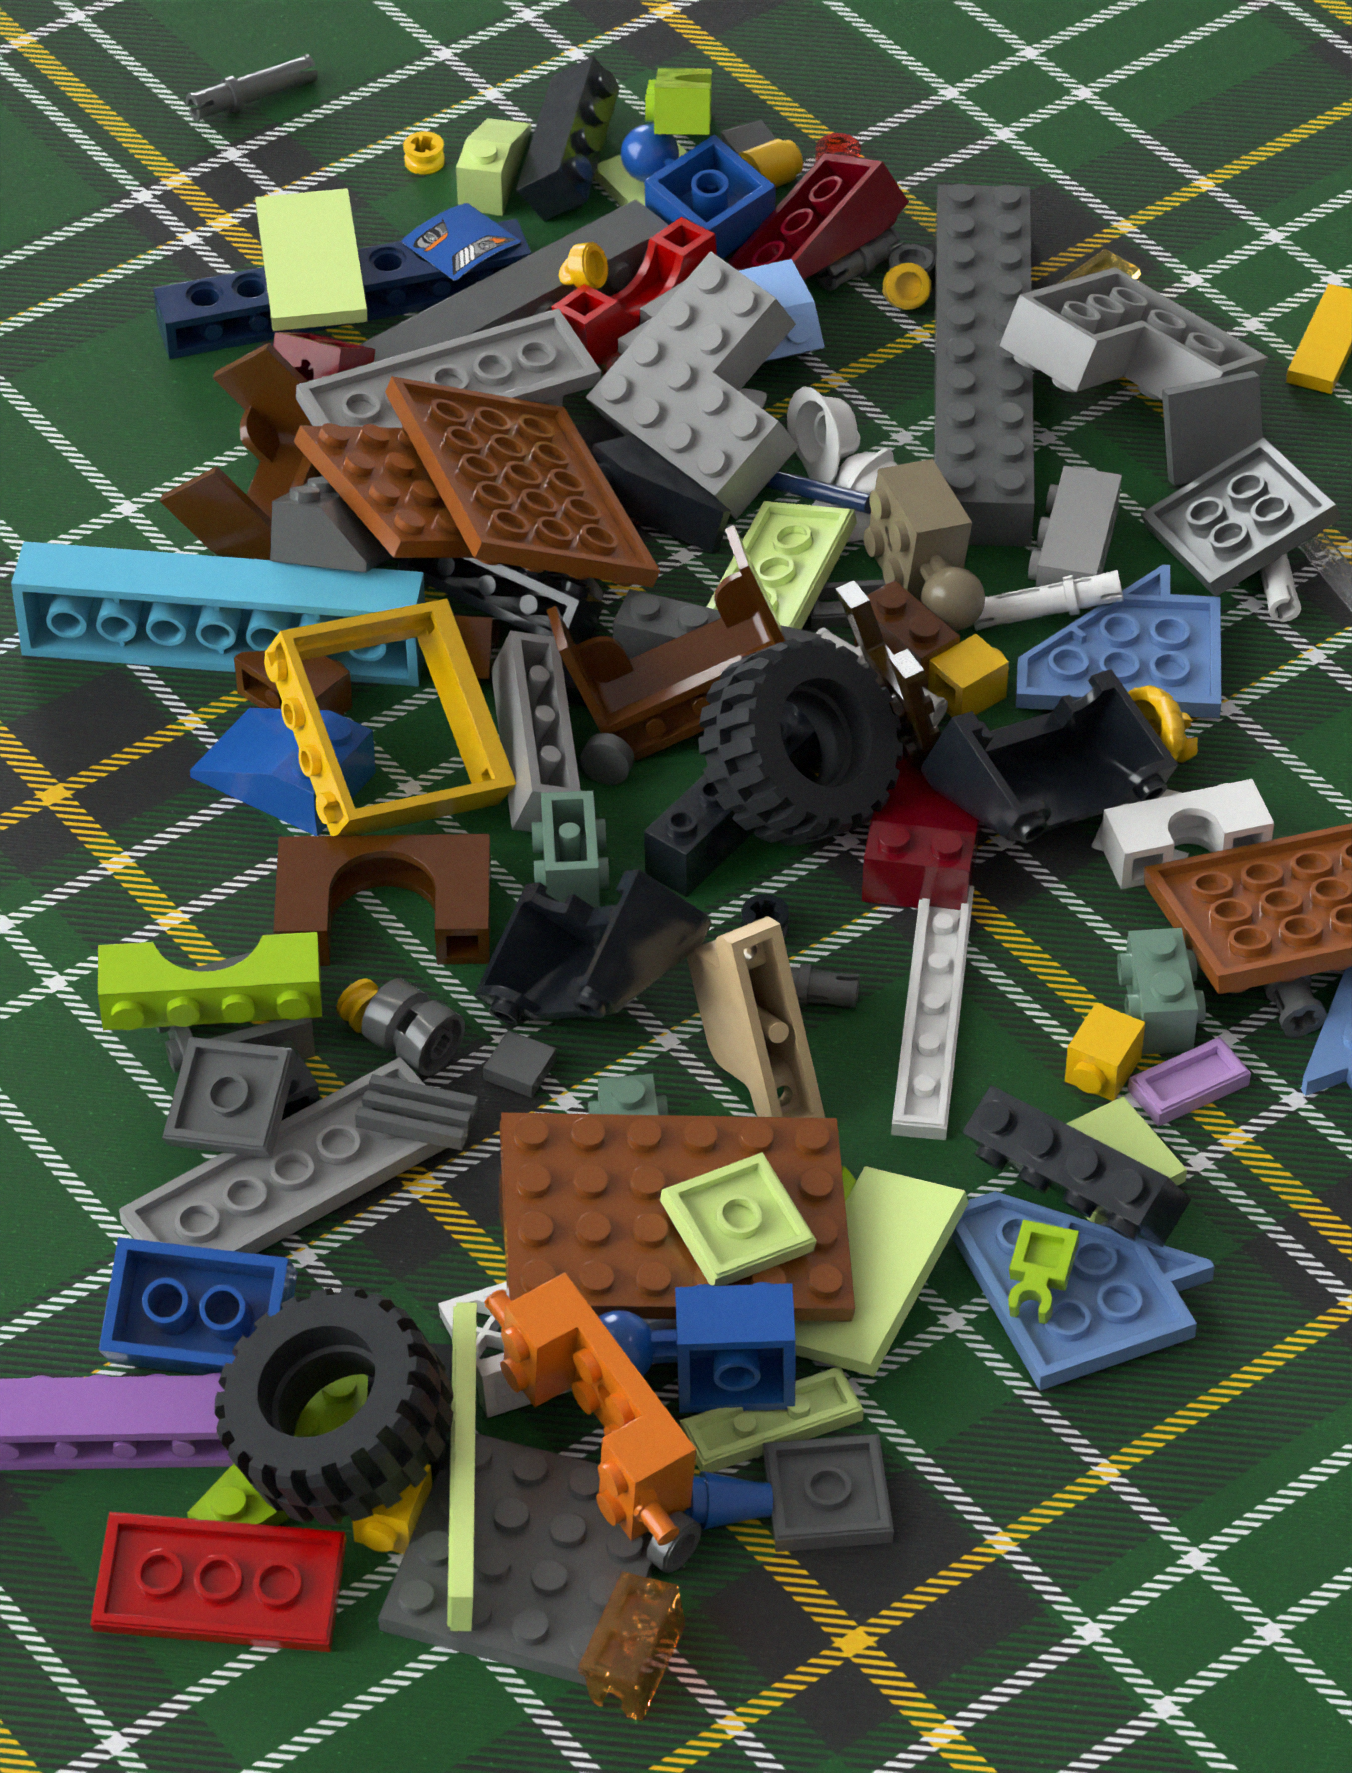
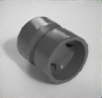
M401 978L390 980L378 990L367 1006L362 1019V1034L367 1040L388 1053H396L397 1057H401L409 1067L424 1076L436 1074L448 1064L458 1050L465 1032V1021L461 1015L439 1001H430L427 993Z

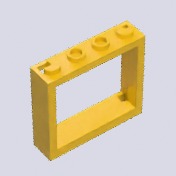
M447 598L281 630L264 652L266 673L269 679L276 683L282 700L281 711L284 723L289 729L293 730L299 747L298 757L301 770L305 776L310 777L317 796V814L321 822L327 824L331 836L361 835L498 805L516 785L514 775ZM417 637L471 784L355 809L301 660Z

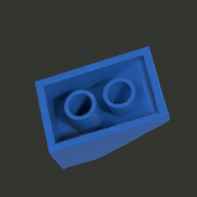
M249 708L190 769L191 778L314 836H319L327 827V824L322 823L317 814V796L310 777L305 776L301 770L298 757L299 747L293 730L289 729L284 723L281 709ZM319 710L350 796L353 798L376 773L373 730L330 710Z

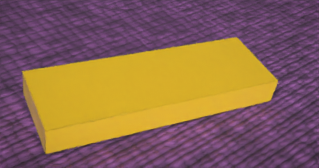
M1328 283L1287 370L1286 383L1332 394L1352 351V289Z

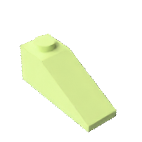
M487 118L466 138L456 166L458 205L468 203L481 213L503 216L532 131L530 123Z

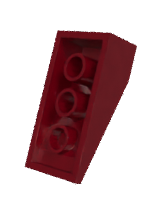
M824 153L727 263L739 271L792 259L804 280L892 227L897 220V216L908 205L909 201L883 161Z
M903 752L902 760L896 762L895 768L900 770L894 789L887 791L890 794L888 802L881 811H873L864 854L862 902L918 908L919 900L925 898L930 899L929 906L961 910V903L967 904L982 823L934 791L921 772L922 766L919 763L912 766Z

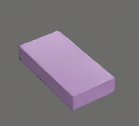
M1218 1037L1130 1077L1128 1091L1159 1127L1248 1086L1251 1072L1225 1041Z

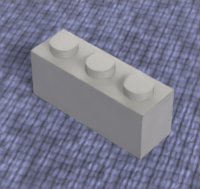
M1070 466L1063 467L1059 485L1050 484L1046 513H1050L1051 516L1050 518L1041 517L1037 546H1042L1041 551L1033 550L1030 558L1028 579L1036 580V587L1062 582V577L1073 575V578L1077 579L1103 573L1119 510L1122 475ZM1094 606L1084 609L1093 610Z

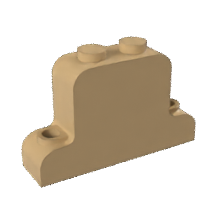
M767 916L720 935L715 940L699 946L687 956V961L708 1047L717 1064L747 1086L757 1117L825 1118L780 923ZM780 1086H784V1092L782 1096L778 1098L776 1089Z

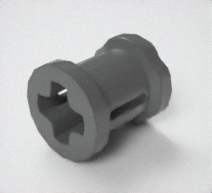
M1311 975L1302 976L1290 982L1278 981L1263 985L1266 997L1276 1003L1281 1014L1279 1023L1287 1036L1300 1037L1319 1029L1327 1018V1013L1321 1001L1315 999L1310 989L1312 983Z

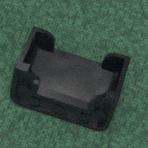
M1110 669L1093 674L1088 682L1092 686V690L1082 698L1074 700L1070 694L1062 696L1053 712L989 731L983 721L979 722L973 711L952 717L923 763L921 772L934 791L1006 840L1012 842L1021 840L1022 843H1028L1037 839L1046 831L1102 814L1104 809L1159 798L1166 791V782L1177 768L1178 763L1115 673Z
M640 869L624 872L616 889L622 896L618 905L594 908L575 894L568 895L565 903H561L546 893L548 887L542 883L526 884L474 996L490 1006L489 1013L493 1017L511 1025H518L520 1020L534 1021L583 1016L603 1018L604 1015L619 1012L702 945L712 921L701 910Z

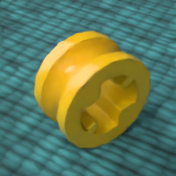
M422 131L413 133L405 139L403 143L404 161L409 171L415 174L426 175L438 172L445 163L443 153L444 142L439 135L433 132Z
M360 979L347 987L338 999L336 1005L337 1014L344 1021H349V1025L357 1033H362V1019L365 1010L373 996L378 992V986L371 979Z

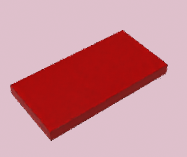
M109 1512L90 1622L93 1632L331 1652L347 1543L346 1533L342 1531Z

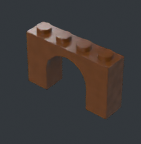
M490 834L286 836L278 838L273 933L317 932L320 966H330L332 922L338 908L354 894L366 889L382 886H393L411 890L431 904L435 911L437 965L489 964L491 932Z

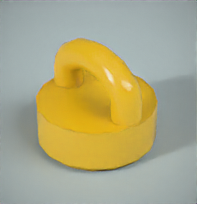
M595 242L574 245L570 249L568 258L560 268L558 276L561 283L564 285H575L577 288L583 284L594 289L601 288L608 275V263L603 249Z
M902 263L892 267L885 275L882 293L886 300L893 307L901 310L915 309L923 305L931 292V280L928 273L921 266L914 263Z

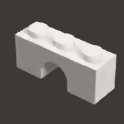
M1253 779L1104 809L1101 845L1105 850L1104 854L1120 888L1126 889L1144 885L1145 866L1173 861L1174 847L1177 845L1196 844L1208 849L1212 853L1272 840L1274 821Z

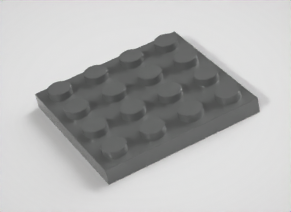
M475 1433L471 1631H450V1627H447L449 1445L445 1455L444 1470H439L379 1614V1631L609 1691L655 1567L646 1556L653 1535L650 1531H647L631 1541L619 1523L613 1526L605 1519L596 1501V1494L599 1493L600 1476L598 1465L600 1464Z

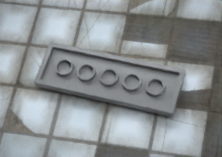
M555 309L296 385V400L312 426L332 423L349 427H362L365 424H373L379 427L402 428L403 425L385 394L391 376L541 403L596 386L600 381L601 370L561 311Z
M398 1057L282 1120L272 1158L223 1152L120 1208V1220L134 1239L256 1254L448 1147L356 1127L355 1114L358 1107H362V1097L365 1090L369 1091V1080L372 1074L425 1085L405 1061ZM376 1109V1111L407 1117L404 1114ZM428 1120V1122L435 1124L445 1125L454 1128L458 1127L450 1124Z

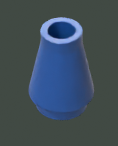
M701 1471L699 1477L693 1478L691 1507L684 1510V1513L700 1523L701 1530L756 1518H770L773 1509L772 1487L769 1482H754Z

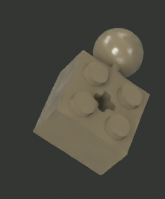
M933 459L878 469L875 490L870 493L871 516L869 527L864 530L863 536L868 555L876 559L883 571L886 584L894 580L898 582L954 631L970 627L979 619L985 606V591L982 583L976 575L964 569L972 521Z

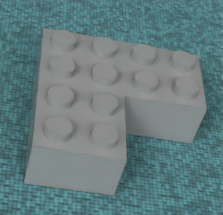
M710 251L586 398L609 424L625 436L632 434L637 436L731 510L730 516L737 519L799 447L776 418L739 392L796 323L774 296Z
M1116 267L1020 294L999 345L1014 354V360L1020 365L1031 369H1039L1052 377L1053 384L1062 390L1078 392L1125 377L1139 385L1138 390L1142 394L1156 400H1163L1162 389L1254 371L1260 376L1268 359L1264 354Z

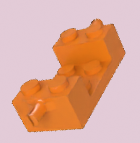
M566 1273L553 1278L513 1301L509 1299L506 1291L503 1289L490 1294L486 1298L484 1306L502 1327L501 1339L504 1344V1360L500 1362V1367L505 1380L512 1390L516 1393L523 1391L532 1405L537 1407L572 1388L574 1397L581 1409L586 1414L594 1412L604 1426L605 1437L602 1438L601 1464L598 1465L600 1482L596 1501L605 1519L613 1526L619 1523L631 1541L647 1531L651 1532L659 1546L673 1541L678 1536L680 1529L669 1516L676 1511H684L690 1508L692 1499L696 1448Z

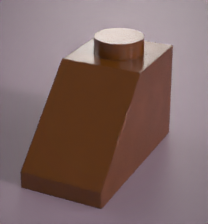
M454 615L481 687L482 678L492 679L491 668L498 656L503 620L490 617Z
M265 651L240 652L234 657L237 693L260 708L281 709L282 700L276 683L272 682L266 673L264 663ZM327 656L301 660L319 710H330L342 716L353 707L350 671L341 662L330 659Z

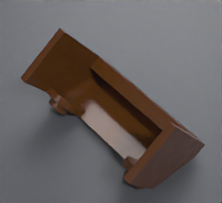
M267 343L215 371L213 379L245 410L240 421V438L245 448L260 461L247 494L216 466L162 494L160 502L210 551L219 556L270 560L272 501L289 493L290 488L306 484L307 479L322 475L294 443L300 425L312 426L296 400V385L308 381L270 343Z
M734 525L726 528L725 531L740 571L726 577L717 586L714 599L721 618L629 659L620 642L608 636L593 637L576 645L557 607L554 606L547 610L558 651L600 732L616 735L626 741L634 753V760L642 759L704 731L703 727H699L701 711L703 707L711 705L706 701L707 693L713 682L720 680L722 671L731 663L741 660L746 655L787 640L765 588Z

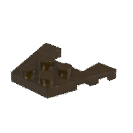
M853 580L836 588L838 597L865 661L879 675L875 680L881 688L887 687L893 698V701L889 702L893 715L899 714L901 730L897 731V740L903 742V752L908 762L912 766L917 763L922 766L941 736L940 730L937 726L933 727L929 714L935 712L933 701L930 695L925 696L922 688L928 684L925 671L908 649L894 655L887 647L870 600Z

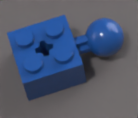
M645 124L634 128L628 133L622 143L621 161L625 170L634 179L645 183V207L668 225L683 217L715 233L717 256L721 259L741 247L775 210V185L715 135L706 139L681 157H679V148L672 134H654V124Z
M759 1282L752 1285L730 1286L700 1284L694 1287H675L676 1329L651 1330L641 1317L628 1311H610L599 1316V1319L642 1377L648 1372L653 1363H677L679 1413H700L717 1408L743 1407V1411L787 1410V1406H795L796 1339L792 1283L772 1284Z

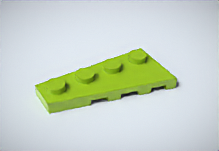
M359 1374L344 1377L320 1390L302 1411L295 1428L294 1437L319 1436L331 1432L348 1422L361 1409L368 1398V1376ZM235 1464L187 1512L190 1519L278 1526L290 1518L285 1511H276L266 1503Z

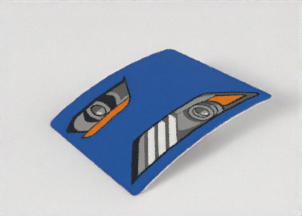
M468 203L455 206L432 217L402 239L403 244L455 281L486 258L521 243L518 238Z

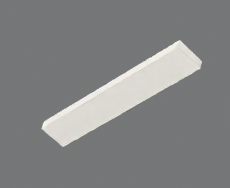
M970 886L967 904L961 903V910L929 906L930 899L922 898V900H919L891 1135L946 1140L974 886Z

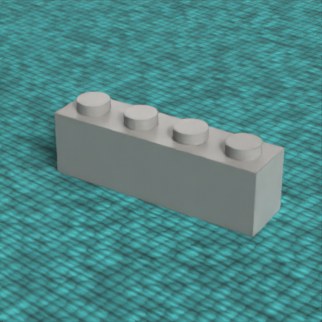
M510 631L491 668L500 741L516 781L514 788L507 794L511 826L513 830L532 832V822L542 821L541 793L581 790L562 659L555 637Z

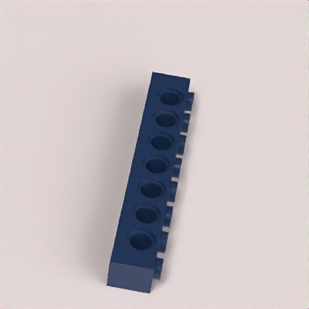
M512 219L497 222V224L518 238L521 243L486 258L456 281L407 247L402 241L357 249L367 307V320L371 321L426 310L531 255L532 253L518 220ZM264 267L153 288L157 324L169 360L273 340L275 332L309 333L350 325L342 324L273 331Z

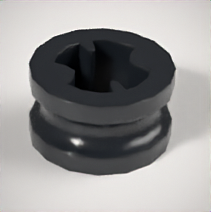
M758 894L750 897L744 903L741 909V927L755 922L756 919L760 920L768 916L780 923L783 938H786L789 931V910L784 900L770 894Z

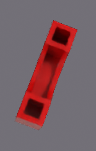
M680 217L649 239L646 255L639 271L623 290L609 297L583 284L551 306V309H559L598 365L618 351L619 338L640 326L641 307L685 281L710 251L717 255L715 233Z

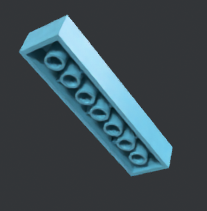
M25 541L23 542L11 582L22 656L235 672L234 657L240 652L266 651L281 630L425 603L423 572L373 568L368 572H358L260 559ZM417 637L325 655L330 659L341 662L350 671L351 681L417 687H419L425 659Z

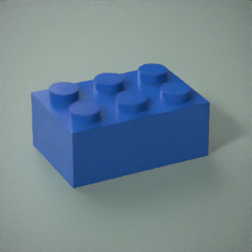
M118 1237L99 1351L111 1364L198 1375L222 1373L225 1363H233L235 1355L232 1353V1350L242 1336L249 1338L257 1329L254 1323L266 1313L270 1317L283 1309L281 1303L294 1297L298 1272L290 1259L286 1257Z

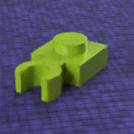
M1023 1219L1009 1267L1010 1279L1020 1281L1011 1289L1008 1296L1010 1317L1017 1318L1023 1302L1035 1300L1040 1303L1038 1310L1039 1323L1046 1324L1050 1320L1053 1313V1305L1049 1288L1066 1291L1079 1245V1231Z

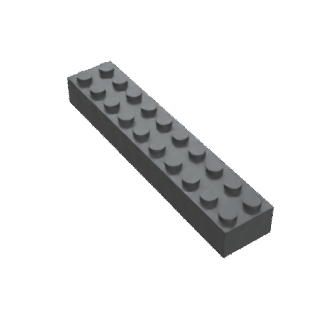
M937 184L935 223L934 462L972 521L968 545L1031 547L1035 504L1033 369L1017 363L1014 360V354L999 346L1019 295L1031 291L1030 187Z

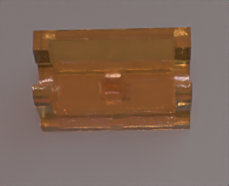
M622 1571L578 1666L579 1675L585 1676L589 1696L597 1706H603L609 1692L622 1700L621 1707L627 1717L643 1721L686 1625L678 1585Z

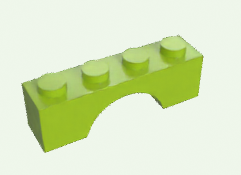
M658 68L656 79H649L645 95V122H654V134L710 135L712 69Z
M318 933L262 935L258 945L248 957L231 967L216 971H192L178 967L166 960L153 942L98 945V1000L103 1031L322 1017Z

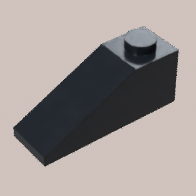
M634 434L593 445L591 454L628 517L710 553L719 551L731 512L729 508Z

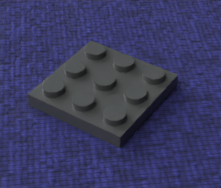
M1264 437L1141 513L1146 528L1215 597L1235 587L1245 578L1269 563L1278 560L1282 555L1311 537L1320 534L1324 529L1341 519L1336 504Z

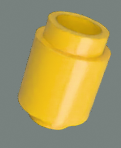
M774 139L738 154L774 184L775 188L794 181L796 175L800 174L803 169L801 152L791 140Z

